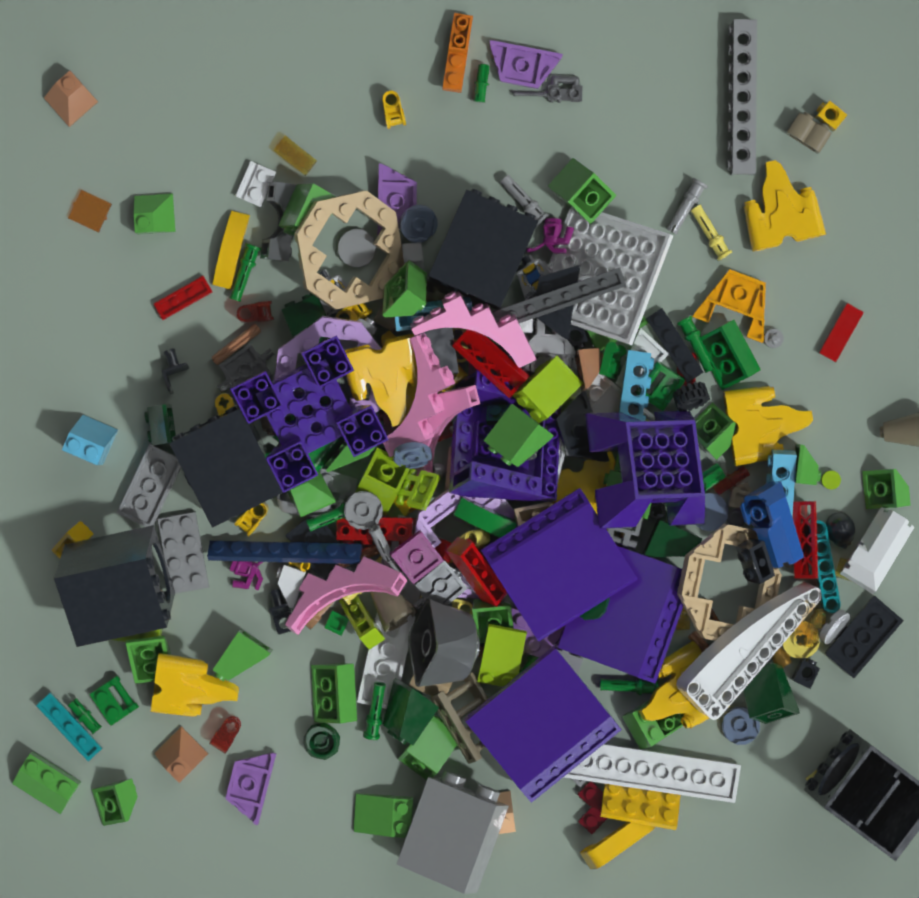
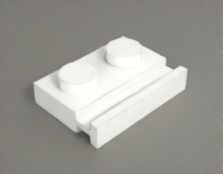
M250 161L236 197L262 207L267 196L268 182H273L276 172Z

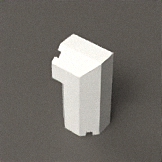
M883 507L876 513L858 543L857 549L852 552L840 573L872 594L877 591L914 529L913 525L908 526L909 521L892 510L883 512L885 510Z

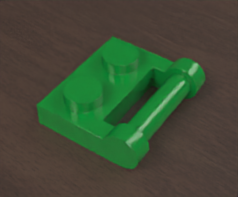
M615 342L607 343L599 375L611 379H616L620 375L621 357L626 354L624 346L617 345Z
M657 360L654 363L653 370L648 375V377H651V384L660 371L664 373V376L651 394L646 392L645 396H649L648 402L663 411L672 400L673 392L683 385L685 378ZM637 387L635 393L638 395L641 394L640 387Z
M118 675L89 694L110 726L139 707L137 702L134 703L121 684V679ZM111 686H114L128 706L127 709L124 710L110 690Z

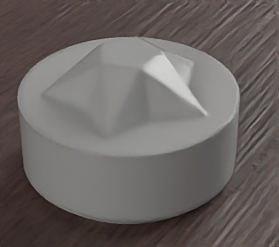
M778 329L768 330L764 335V342L770 348H777L783 343V334Z

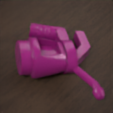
M547 218L545 219V224H543V242L534 248L530 247L526 250L527 252H534L546 245L554 254H566L567 249L555 248L554 246L568 245L574 228L567 226L564 237L560 238L563 225H561L562 220Z
M232 561L229 571L235 575L248 577L247 581L233 580L232 588L249 589L252 579L256 574L258 581L255 589L259 591L263 576L258 566L263 562Z

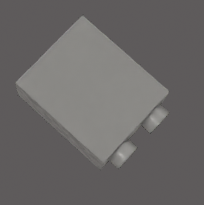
M445 770L442 778L428 777L397 865L463 894L477 893L509 806L497 801L500 795L499 791L479 784L475 792L463 787L466 781L465 777Z

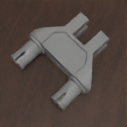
M536 319L534 322L533 338L529 341L535 357H555L558 355L572 371V360L576 357L572 345L554 330H552V334H545V324ZM535 361L524 365L523 370L526 373L528 371V374L535 373Z

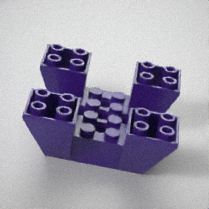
M337 335L302 352L301 354L306 364L273 381L270 380L267 372L264 371L230 388L248 424L266 415L280 442L269 453L266 460L283 493L318 476L308 455L310 452L343 436L353 457H356L389 440L372 405L349 406L336 380L354 371ZM296 388H303V393L300 396L293 394ZM328 396L329 401L326 404H321L319 402L320 398ZM305 405L312 406L311 411L308 413L302 412V408ZM287 414H294L295 417L292 421H285ZM312 423H321L320 428L317 430H312Z
M690 411L654 412L655 421H641L622 412L585 414L590 452L618 451L622 483L595 490L600 529L636 527L650 503L666 502L669 526L705 524L704 483L696 423Z

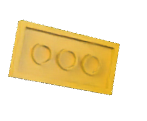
M604 784L600 817L676 830L681 795Z

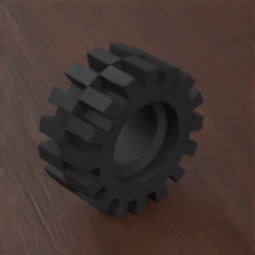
M704 382L688 383L687 386H681L672 394L679 411L698 409L699 406H704L710 400Z

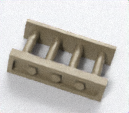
M473 672L464 679V684L450 693L445 694L442 691L430 697L431 701L439 707L438 713L468 764L482 758L480 751L485 748V745L481 741L477 744L473 743L470 737L473 731L469 726L467 728L464 727L461 717L488 700L480 682H477L478 677ZM467 690H470L475 700L455 711L451 701Z

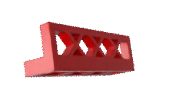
M467 329L452 345L508 398L529 378V375L524 370L519 368L512 359L481 333ZM461 341H463L469 347V349H465L460 344ZM476 356L481 357L483 359V363L479 362L476 359ZM490 369H494L498 376L493 375ZM504 382H508L513 389L510 390L506 387Z
M794 501L793 522L804 555L802 559L794 563V578L816 579L818 578L816 501ZM807 505L811 506V514L809 516L807 515ZM808 525L811 527V533H810L809 536H808ZM808 544L812 547V552L809 555ZM809 564L812 566V574H809Z

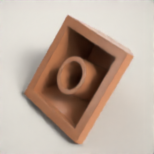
M68 71L60 78L44 97L69 127L98 103L71 71Z
M599 348L581 349L576 352L575 361L578 377L583 382L580 386L581 392L591 386L600 372L604 355L603 352L600 353Z
M181 726L154 754L163 767L180 783L209 753Z

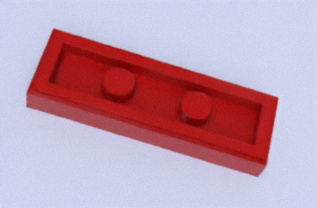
M201 276L153 304L162 320H165L210 295L213 291L205 277Z
M846 303L819 354L836 363L864 312Z

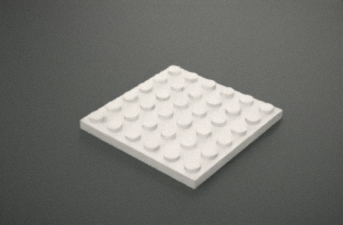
M570 207L560 238H563L567 226L573 227L574 231L568 245L555 246V248L567 249L566 254L553 253L549 267L553 272L581 265L578 282L620 267L627 285L626 287L574 304L571 325L632 345L673 235L603 212L590 224Z

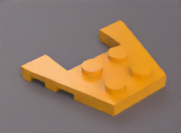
M729 269L692 317L709 323L715 305L724 307L752 318L746 337L763 343L766 283Z

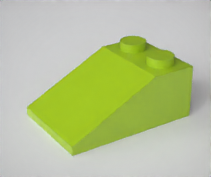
M489 624L477 682L504 687L519 674L527 631Z

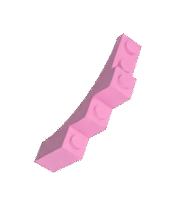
M459 291L456 293L450 292L444 296V299H442L443 308L437 307L430 311L429 315L425 317L419 316L410 324L414 335L439 328H463L481 333L500 344L512 356L519 368L537 360L515 314L512 316L506 315L497 323L487 303L477 304L469 311Z
M425 333L410 339L417 363L416 394L410 412L402 424L387 436L389 440L383 442L389 457L393 456V451L401 444L409 442L423 443L435 437L433 428L427 419L445 410L443 401L437 392L455 384L453 374L448 366L440 367L439 359L434 354L431 341Z
M476 385L438 393V396L443 401L445 410L427 419L433 428L435 437L423 442V444L431 448L432 459L423 467L413 468L417 470L416 476H419L421 470L433 473L435 447L446 425L458 413L480 404Z
M367 557L362 558L355 572L335 565L334 569L329 573L327 581L308 573L299 588L303 595L298 600L292 614L288 616L285 625L291 632L299 635L305 625L330 603L351 594L370 591L388 593L398 597L407 579L401 572Z

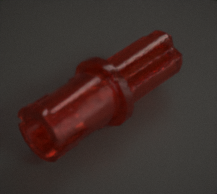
M743 465L735 472L727 474V477L715 484L713 489L720 495L732 486L736 487V484L750 476V473Z

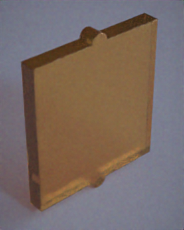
M81 190L76 202H73L74 207L68 219L99 233L104 221L107 220L106 216L112 204Z

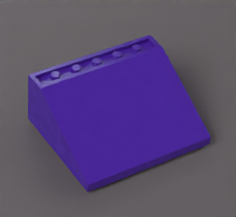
M480 371L474 372L456 384L455 389L476 385L480 404L463 410L453 419L449 493L475 498L556 501L560 435L555 419L561 413V406L549 418L539 423L554 436L538 450L537 457L533 460H526L519 467L512 463L509 466L500 459L502 457L500 453L497 455L487 449L489 445L484 442V439L495 426L487 425L486 423L487 405L510 403V405L513 404L528 416L530 414L523 406L517 403L513 396L508 398ZM504 382L506 387L510 390L513 389L508 382Z
M580 488L481 550L538 642L638 580L607 529L599 528L598 515Z
M617 546L638 580L610 597L607 611L601 618L584 620L579 616L566 624L562 629L556 647L656 683L684 606L677 594L682 569Z
M555 646L464 718L468 726L531 803L622 730Z

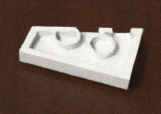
M640 328L631 350L651 353L654 363L657 360L662 362L669 353ZM626 361L616 381V384L621 389L623 385ZM637 366L633 369V373L635 376L641 377L644 374V370ZM636 385L632 386V387H631V390H630V391H631V394H632V393L637 389V387H639V386H636Z

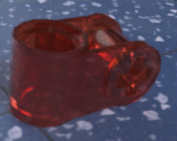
M262 301L240 306L237 310V317L243 323L274 320L270 306L272 301ZM243 309H248L251 311V316L248 319H242L240 312Z
M236 716L227 717L209 744L226 754L241 728L240 719ZM234 722L235 728L229 729V724Z

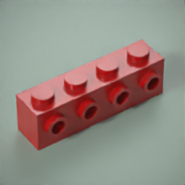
M345 518L337 520V540H343V543L354 544V540H361V544H373L374 540L369 533V529H357L351 526ZM381 518L376 525H380L388 545H391V541H399V545H401L414 535L416 518Z
M457 537L447 548V554L481 601L497 607L508 594L475 544L470 539L465 540Z

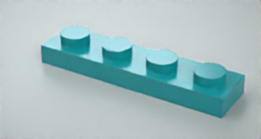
M52 692L36 705L88 762L103 749Z

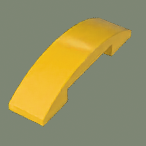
M231 211L212 285L232 289L235 270L250 215Z

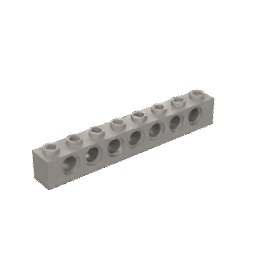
M734 19L732 24H729L728 30L729 36H732V44L728 46V54L732 55V63L728 64V74H732V82H728V94H731V101H728V113H731V121H728V132H731V140H728L727 148L728 151H731V159L727 161V170L731 171V175H755L757 19ZM738 36H745L747 44H740L737 40ZM741 54L745 55L747 57V63H739L737 60V56ZM737 75H746L747 82L740 83L737 80ZM744 93L747 97L746 102L738 101L737 94ZM737 113H745L747 116L746 121H739ZM737 132H745L746 140L740 141L737 138ZM737 151H744L746 159L739 160L736 155Z

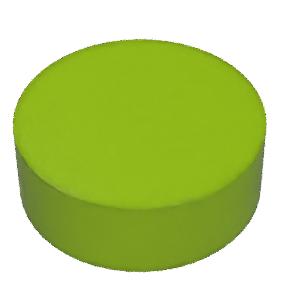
M829 470L822 475L821 483L826 489L833 490L839 487L841 477L836 471Z

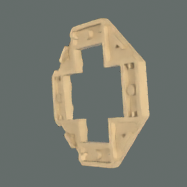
M365 190L314 201L294 234L295 242L298 244V258L300 269L303 272L304 289L333 309H341L384 298V285L404 265L396 212ZM355 209H358L382 227L373 244L385 252L387 256L369 285L353 276L345 291H343L317 273L327 255L315 248L313 243L331 214L343 223H347Z
M723 524L685 555L677 594L701 638L716 641L735 625L709 620L713 601L697 598L705 560L721 563L724 544L737 546L750 538L758 540L756 531L752 529ZM773 568L774 577L759 584L755 608L739 606L736 623L761 605L778 596L782 576L778 568Z

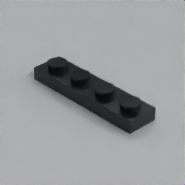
M663 308L646 318L687 383L704 373Z

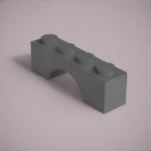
M268 182L266 201L277 211L278 225L296 184ZM277 226L276 231L270 237L262 239L260 259L289 261L292 255L291 239L293 236L286 234L282 227Z

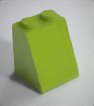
M556 355L539 365L535 369V373L531 374L512 396L519 405L525 408L532 419L540 423L549 418L583 382Z
M377 447L355 492L369 491L375 494L381 501L382 515L386 516L410 469L406 468V465L401 464V467L394 462L393 456L389 457L386 451Z

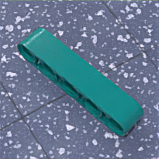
M817 520V523L822 527L821 532L817 534V544L819 542L825 544V550L821 553L817 552L818 578L816 580L818 588L821 589L822 598L820 601L825 611L835 613L840 609L841 602L826 524L823 521ZM808 525V536H809L810 533H811V527ZM827 561L829 567L823 572L820 570L819 565L821 562ZM826 580L832 582V587L829 590H824L823 583ZM829 599H834L836 602L835 607L832 609H828L826 606Z

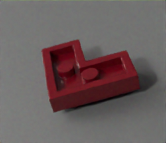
M589 781L577 793L590 806L578 822L588 832L593 834L608 818L600 817L603 791L593 782Z

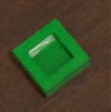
M332 610L324 628L342 636L349 619Z

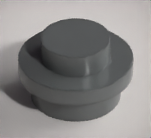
M735 508L728 513L727 521L730 525L741 527L745 524L740 509Z

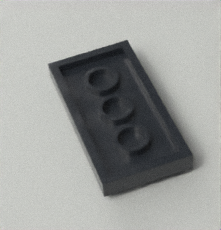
M309 516L285 535L290 542L341 543L327 525L310 531L306 520L314 517ZM310 563L315 573L325 581H327L329 573L337 565L336 563ZM358 564L345 567V569L355 572Z
M873 595L824 654L852 678H855L904 620Z

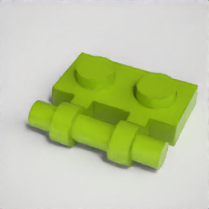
M410 469L402 489H400L397 495L396 503L403 505L404 501L407 500L408 507L426 511L440 477L438 474L421 470L419 476H416L417 470Z

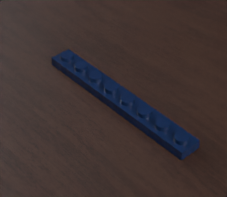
M210 540L207 558L208 561L360 564L362 544Z

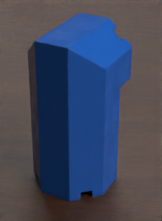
M768 482L746 495L744 498L745 502L740 506L744 522L748 525L752 524L754 526L752 529L756 531L758 540L765 542L772 567L780 568L784 566L783 563L788 562L790 565L802 559L804 555L782 482Z

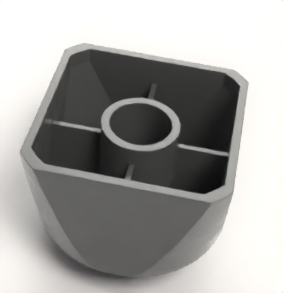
M431 599L426 600L408 636L416 686L458 682L468 677L478 657L480 647L476 623L470 613Z

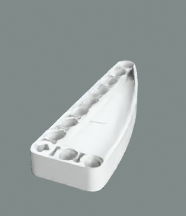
M804 582L752 611L714 641L682 673L677 680V688L699 712L712 720L718 719L822 598L821 589Z

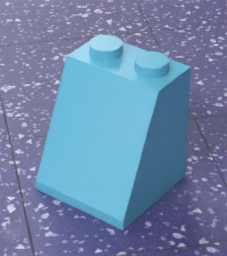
M82 415L69 432L62 450L95 465H103L118 429Z

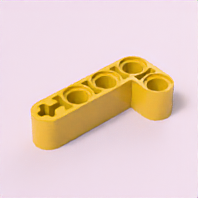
M626 822L598 843L584 848L580 854L590 869H598L646 836L655 827Z

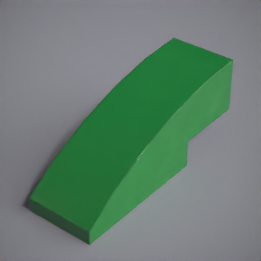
M461 497L454 511V515L500 538L514 530L517 526L514 519Z

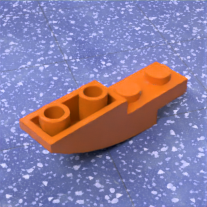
M454 13L442 88L444 91L462 92L473 16Z

